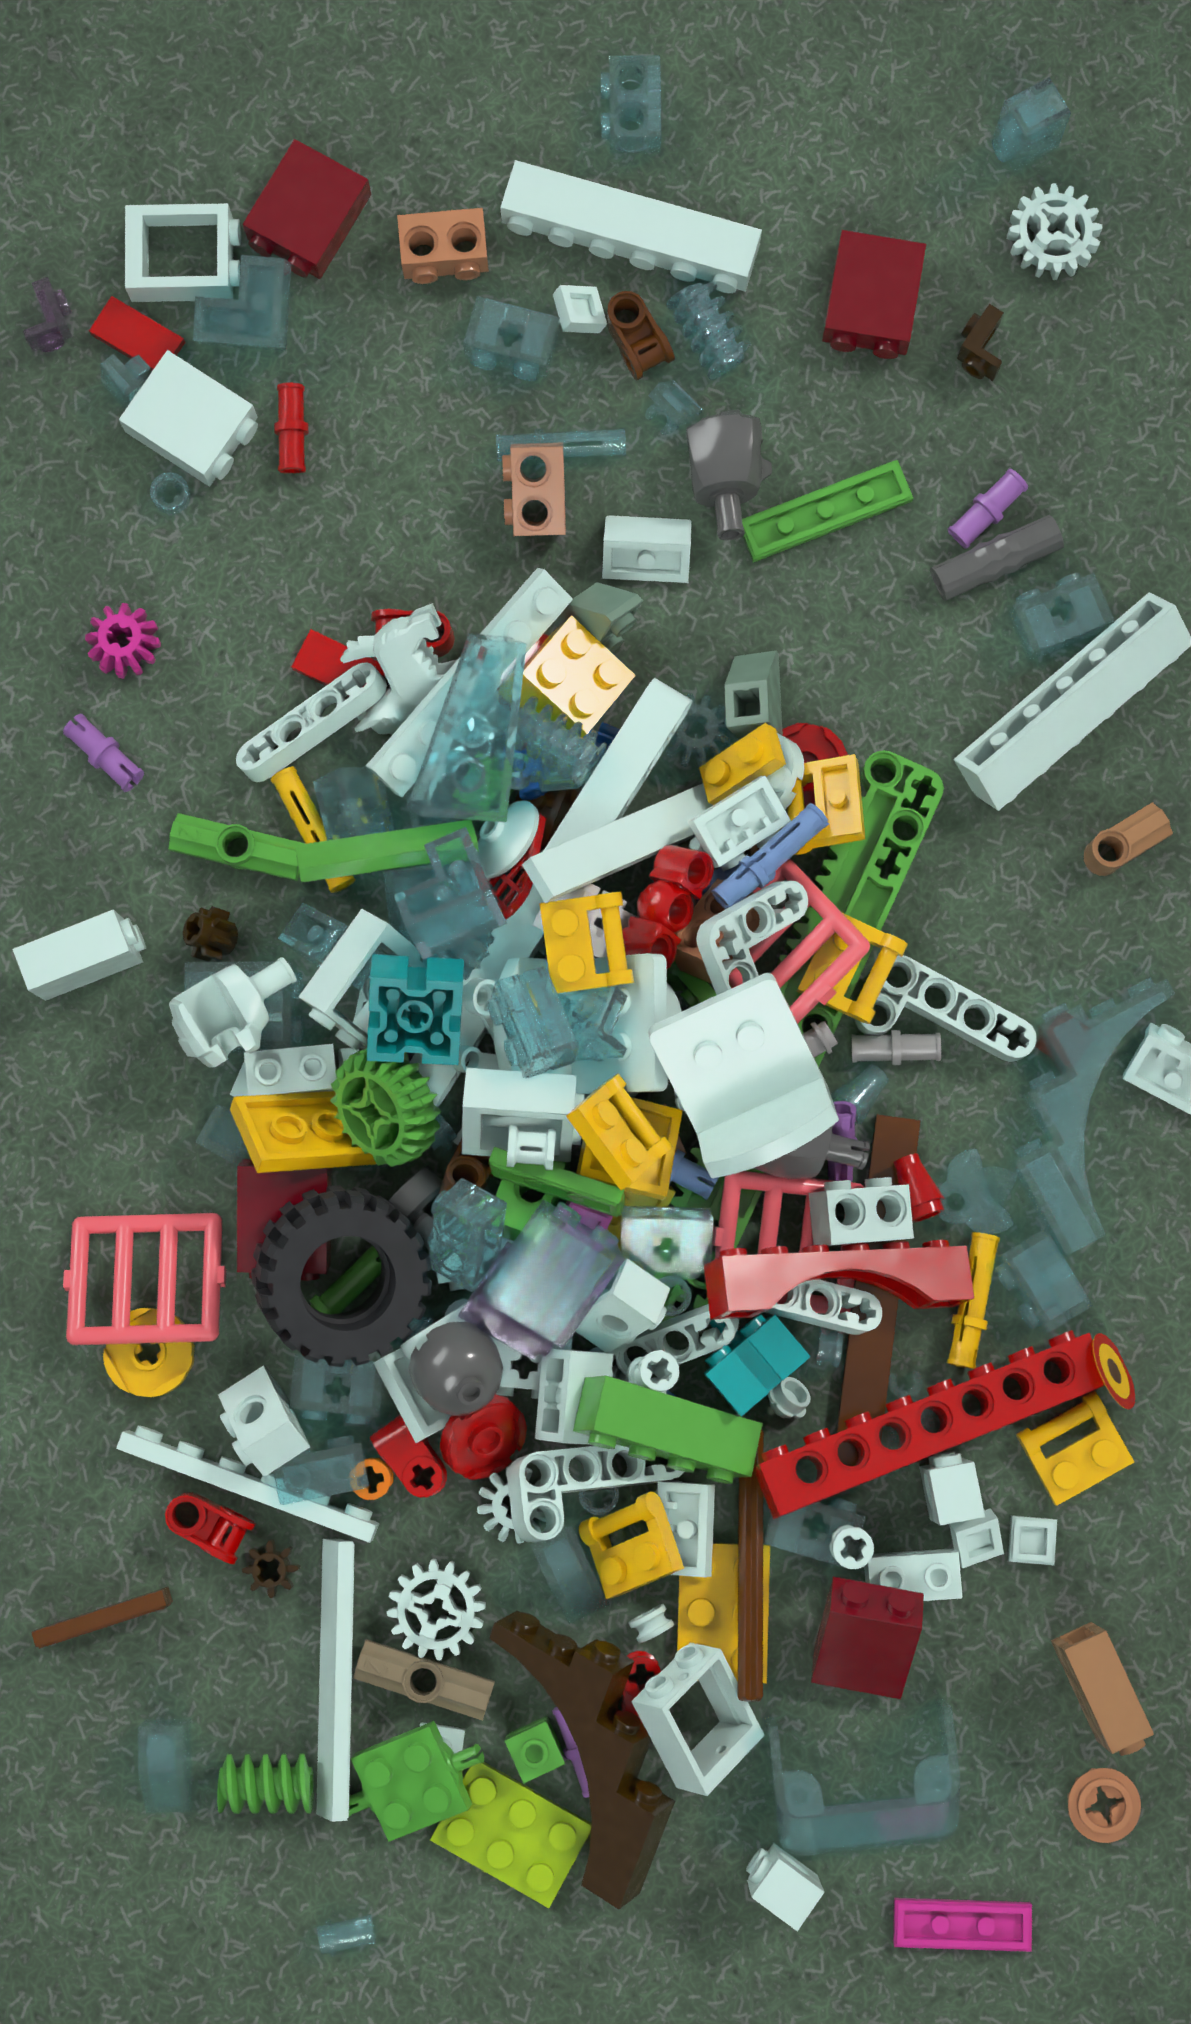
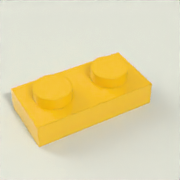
M766 723L762 724L699 767L708 803L715 805L760 776L767 777L786 765L776 728Z

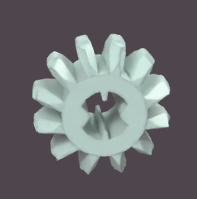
M508 1466V1467L506 1468V1476H507V1477H508V1469H509L510 1466ZM527 1467L525 1469V1477L529 1481L532 1476V1469ZM493 1473L489 1478L498 1491L495 1492L487 1487H482L479 1495L493 1501L492 1504L478 1506L477 1512L478 1514L493 1512L494 1517L484 1524V1528L486 1531H490L498 1523L503 1525L498 1540L504 1542L508 1537L510 1528L514 1529L512 1516L507 1514L509 1506L503 1503L504 1497L507 1494L509 1496L508 1483L504 1484L501 1477L497 1473ZM539 1479L533 1486H538L541 1479ZM535 1508L530 1515V1523L535 1531L541 1533L540 1527L533 1521V1518L535 1517L546 1522V1517L541 1510ZM515 1533L516 1542L518 1544L523 1543L524 1540L520 1539Z

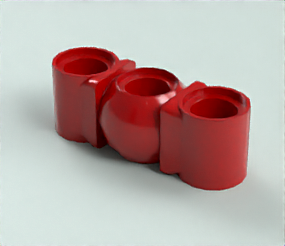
M667 845L660 849L654 861V870L649 874V877L655 882L649 884L641 892L637 901L639 918L630 916L628 926L622 930L626 955L662 954L666 958L667 969L672 965L677 953V946L682 940L676 933L681 932L690 923L693 916L694 905L692 898L700 900L702 890L711 882L714 865L709 854L674 845Z

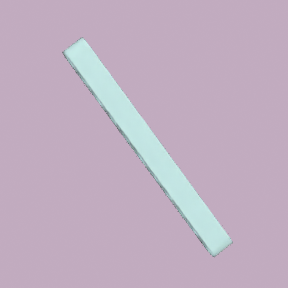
M656 678L649 683L543 852L622 818L684 720L693 701ZM534 884L523 905L514 915L501 923H497L464 975L463 987L475 978L490 979L498 984L508 958H534L545 940L543 930L532 925L540 910L539 903L544 902ZM462 1004L460 1046L465 1045L477 1048L488 1030L480 1016L468 1012ZM415 1053L409 1063H419L420 1074L423 1077H430L427 1085L430 1091L437 1093L433 1103L439 1107L461 1072L456 1071L453 1065L422 1064V1053ZM469 1053L465 1056V1065L470 1059Z

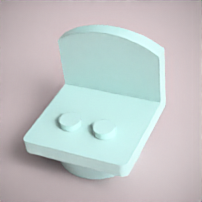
M650 953L626 955L627 968L633 971L634 983L552 994L547 959L528 957L508 958L498 982L493 1012L494 1046L499 1070L577 1075L575 1092L577 1094L590 1095L617 1073L626 1082L627 1085L624 1089L627 1093L664 1091L668 1085V1076L650 1043L648 1031L652 1025L681 1012L678 998L667 983V962L665 956ZM607 957L594 958L597 974L609 972Z
M764 973L662 1020L649 1028L650 1043L697 1133L703 1163L711 1178L740 1173L775 1160L813 1140L839 1121L827 1083L776 978L770 973Z

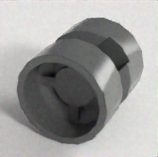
M427 1165L408 1180L391 1197L389 1202L414 1224L413 1227L421 1235L424 1245L430 1250L461 1223L470 1213V1210L455 1212L442 1204L439 1198L442 1180ZM433 1203L439 1211L430 1217L424 1211Z

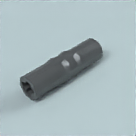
M1049 514L1014 531L999 534L991 541L979 543L971 550L931 567L930 572L941 598L946 601L984 583L994 582L1005 574L1014 573L1024 565L1064 548V541L1055 519Z

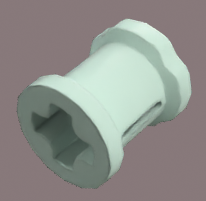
M510 1125L506 1167H514L516 1163L544 1165L545 1170L553 1171L556 1129H548L547 1133L519 1131L517 1126ZM520 1146L541 1147L542 1150L521 1149Z
M663 1350L652 1351L643 1357L635 1358L629 1365L627 1376L632 1384L664 1392L672 1388L677 1382L679 1365L670 1353ZM654 1364L656 1366L654 1374L659 1380L652 1382L650 1380L652 1372L647 1366Z
M843 1525L832 1533L829 1549L832 1556L841 1566L848 1569H859L870 1562L874 1554V1544L866 1531L860 1527ZM848 1535L854 1540L862 1539V1543L857 1547L860 1554L855 1558L848 1553L843 1555L840 1553L845 1547L843 1539Z

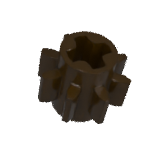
M211 906L209 910L201 907L199 913L195 912L188 917L183 928V939L186 945L193 947L192 957L210 962L211 959L221 961L222 955L226 956L233 951L238 940V929L235 923L228 921L229 911Z
M274 1539L267 1542V1552L264 1554L259 1549L252 1548L249 1553L255 1561L253 1565L242 1569L243 1573L252 1574L255 1580L250 1590L254 1591L260 1586L268 1588L267 1594L269 1598L275 1597L277 1585L279 1584L285 1589H292L294 1584L288 1578L290 1572H295L301 1568L299 1564H290L288 1559L293 1547L290 1546L282 1552L277 1551ZM263 1559L267 1562L277 1559L281 1565L277 1569L281 1575L280 1579L274 1575L269 1579L263 1576L262 1573L266 1568L262 1563Z

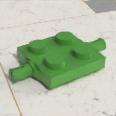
M432 1721L356 1752L351 1757V1761L362 1783V1791L349 1796V1816L371 1808L376 1814L389 1842L467 1811L473 1803L463 1784L462 1770L484 1762L483 1751L478 1753L481 1747L478 1744H474L467 1749L454 1753L444 1742L435 1721Z

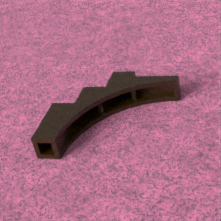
M515 1611L494 1623L489 1639L517 1658L541 1683L561 1712L577 1745L588 1782L592 1817L590 1853L581 1886L615 1908L621 1909L640 1894L675 1804V1800L663 1794L657 1785L637 1778L651 1743V1738L638 1716L617 1708L634 1661L623 1655L616 1645L607 1641L596 1639L579 1648L572 1638L556 1634L540 1624V1621L535 1616Z

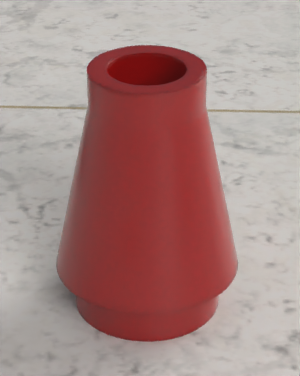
M918 1153L904 1156L893 1162L898 1185L909 1184L912 1223L920 1222L942 1213L944 1207L941 1201L945 1198L922 1164Z

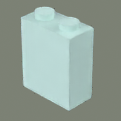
M168 350L119 418V422L127 434L209 487L215 478L222 480L228 474L234 462V458L231 455L240 443L243 445L248 444L258 428V423L255 422L258 417L251 403Z
M111 910L14 948L13 952L28 991L46 1001L143 963L139 951L146 949V945L136 924L133 925L129 918L124 919L115 910Z

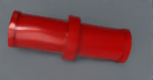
M293 382L281 383L277 385L278 422L274 423V433L279 436L278 471L280 473L306 472L304 436L309 433L308 423L304 422L305 386Z

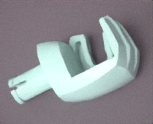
M280 957L276 962L250 978L237 965L233 964L174 997L169 1003L173 1017L172 1025L186 1055L197 1057L207 1067H216L228 1060V1054L238 1046H242L249 1054L260 1048L262 1030L269 1021L264 999L297 981L287 961Z

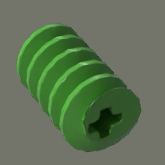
M227 1754L223 1767L220 1768L218 1778L217 1805L219 1814L224 1811L227 1801H229L234 1814L241 1813L246 1800L252 1814L260 1812L264 1800L271 1814L278 1812L282 1800L289 1814L296 1812L300 1800H302L306 1813H311L314 1801L313 1768L308 1766L305 1754H299L295 1767H290L286 1754H281L277 1767H272L268 1754H263L259 1767H254L250 1754H245L241 1767H236L232 1754Z

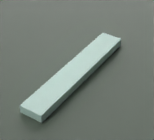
M702 783L534 855L526 860L522 866L546 904L656 855L664 846H676L696 837L688 821L713 805L708 803Z
M323 1539L316 1814L332 1822L347 1821V1818H349L355 1544L353 1541L343 1539Z

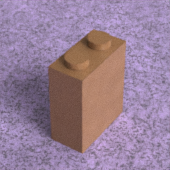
M1090 1622L1051 1640L1097 1742L1112 1754L1119 1751L1121 1756L1134 1753L1146 1745L1144 1739L1154 1735L1107 1631Z

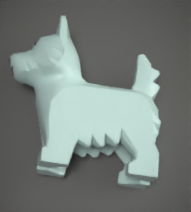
M433 603L414 610L408 617L392 619L374 636H358V641L348 640L346 643L348 649L344 651L340 658L343 663L365 657H376L390 685L376 704L357 716L358 720L361 721L354 728L356 732L371 727L378 734L393 735L457 661L438 663V655H433V647H427L426 639H423L426 637L434 640L439 637L436 627L441 625V620Z

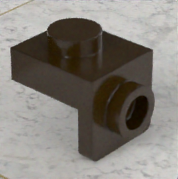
M991 304L988 305L982 316L974 313L961 333V336L966 339L961 346L957 359L963 362L962 368L972 377L983 379L985 376L993 381L999 372L1002 361L984 350V348L999 327L1004 312Z

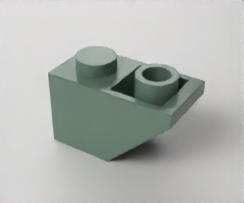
M597 582L574 597L558 616L554 624L558 628L572 615L611 653H614L624 642L621 636L636 623L637 619L634 615L643 600L636 593Z
M777 651L734 657L725 682L726 727L739 740L764 723L776 728L777 733L783 736L779 653Z

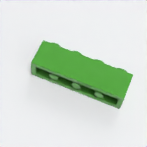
M604 1375L585 1377L573 1431L589 1436L588 1443L597 1447L615 1449L616 1444L628 1447V1455L631 1457L655 1461V1456L668 1459L667 1467L684 1472H694L695 1468L707 1471L706 1478L709 1480L733 1484L734 1477H752L762 1423Z

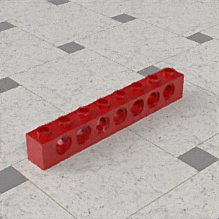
M1073 1330L1065 1332L1048 1340L1051 1347L1035 1354L1032 1346L1007 1356L1010 1364L996 1370L992 1362L967 1372L969 1381L954 1386L952 1379H947L926 1388L929 1397L914 1403L911 1396L907 1395L886 1404L885 1406L888 1411L886 1414L872 1419L870 1412L867 1411L845 1420L846 1430L830 1435L828 1428H824L803 1437L806 1446L789 1452L785 1444L762 1453L761 1456L764 1462L758 1464L753 1470L773 1519L1105 1386L1095 1362L1093 1340L1090 1333L1075 1337ZM1046 1361L1053 1362L1060 1368L1061 1380L1059 1384L1052 1383L1045 1377L1044 1364ZM1006 1377L1013 1378L1019 1383L1021 1396L1018 1400L1010 1399L1004 1393L1003 1381ZM966 1393L976 1396L980 1402L981 1411L976 1417L967 1414L962 1407V1398ZM923 1410H931L938 1415L940 1428L937 1433L928 1432L922 1426L921 1414ZM883 1426L892 1427L897 1431L899 1445L895 1450L888 1449L882 1445L879 1432ZM841 1443H850L857 1449L858 1461L855 1466H847L840 1461L838 1447ZM799 1459L810 1460L816 1466L817 1477L813 1483H805L798 1478L796 1464Z

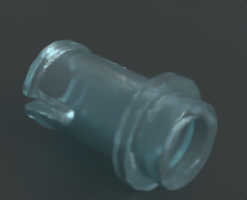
M371 1914L336 1923H331V1920L328 1919L325 1920V1925L317 1926L321 1954L330 1953L331 1957L337 1956L336 1951L367 1944H376Z

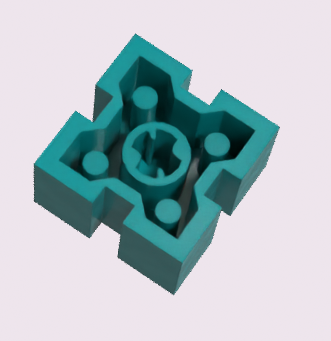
M372 954L367 1061L404 1063V1052L422 1053V1064L459 1065L464 959L427 957L426 968L409 967V956Z
M760 1314L755 1316L739 1331L737 1329L730 1344L714 1351L704 1360L709 1368L703 1374L738 1415L743 1416L811 1356L776 1315H770L765 1319ZM710 1320L709 1322L711 1327H717L720 1333L723 1332L726 1326L725 1322L717 1323L715 1320Z

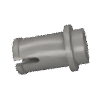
M823 1021L818 1025L815 1022L811 1023L812 1029L803 1033V1036L813 1057L815 1058L825 1051L828 1054L832 1053L831 1048L837 1045L838 1042L826 1022Z

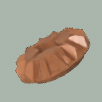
M1091 1768L1087 1773L1075 1779V1783L1067 1795L1068 1815L1073 1825L1083 1836L1092 1841L1100 1843L1118 1841L1134 1829L1140 1817L1141 1801L1138 1790L1127 1776L1112 1768ZM1097 1787H1100V1790L1104 1792L1107 1798H1122V1800L1116 1801L1115 1805L1109 1807L1111 1823H1107L1106 1818L1103 1817L1100 1811L1085 1810L1097 1802Z

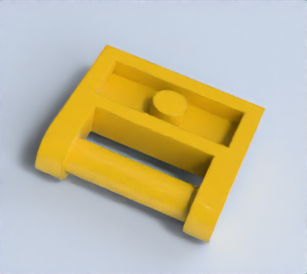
M856 755L804 763L803 779L797 778L792 789L796 796L787 807L788 816L792 821L805 809L803 787L807 783L814 782L815 805L824 813L829 825L823 828L794 855L808 853L812 848L866 840L859 764Z
M621 892L551 901L546 904L545 902L539 903L552 994L634 983L633 971L627 968L619 906H623ZM601 909L609 972L600 974L596 973L588 911Z
M844 914L870 944L881 950L857 1001L850 1000L844 997L860 961L833 987L837 993L825 1005L862 1023L870 1024L876 1013L873 1010L874 1004L897 956H903L908 943L894 935L884 933ZM836 932L815 952L797 992L802 994L848 947Z
M617 1073L593 1091L566 1117L618 1188L623 1190L633 1184L673 1146L665 1136L660 1137L624 1089L627 1084L620 1074ZM619 1113H620V1114L622 1115V1117L625 1119V1121H626L627 1124L630 1126V1128L633 1130V1132L636 1134V1136L639 1138V1140H637V1138L634 1136V1134H633V1133L631 1132V1130L628 1128V1126L626 1125V1123H625V1122L623 1121V1119L620 1117Z
M1095 1391L1083 1396L1082 1403L1032 1431L1026 1428L1016 1434L1056 1506L1134 1463L1132 1456L1108 1416L1103 1402ZM1093 1418L1098 1427L1097 1430L1045 1458L1040 1446Z
M655 1492L645 1493L637 1497L636 1503L602 1518L593 1516L582 1521L579 1525L580 1537L590 1548L606 1599L618 1597L684 1569L663 1503ZM638 1521H646L648 1532L612 1547L608 1534Z

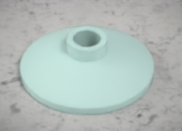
M525 800L514 802L505 807L496 816H491L485 821L481 827L480 839L478 841L479 856L473 858L474 868L479 875L487 879L498 877L510 870L526 853L539 825V812L532 803Z

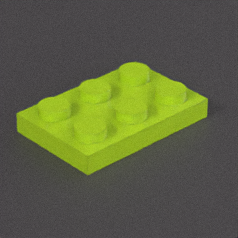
M485 1762L469 1767L463 1778V1784L473 1804L467 1811L440 1821L430 1841L545 1907L550 1908L591 1832V1823Z

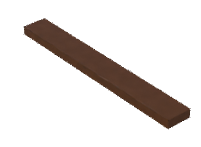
M878 1114L875 1116L868 1179L892 1177V1186L898 1185L893 1162L904 1156L917 1153L921 1120ZM879 1199L876 1211L880 1219L883 1220L886 1208ZM906 1239L870 1242L869 1247L870 1250L883 1249L882 1245L898 1241H906ZM855 1280L854 1289L866 1291L879 1300L882 1307V1319L880 1324L873 1330L860 1335L848 1334L836 1433L847 1429L844 1423L845 1420L867 1411L870 1412L873 1419L885 1414L899 1298L875 1285ZM860 1305L851 1308L852 1313L859 1315V1322L867 1318L866 1314L860 1311ZM883 1427L879 1432L880 1441L882 1440ZM846 1442L841 1443L838 1447L840 1461L847 1466H855L858 1461L857 1449L852 1444Z

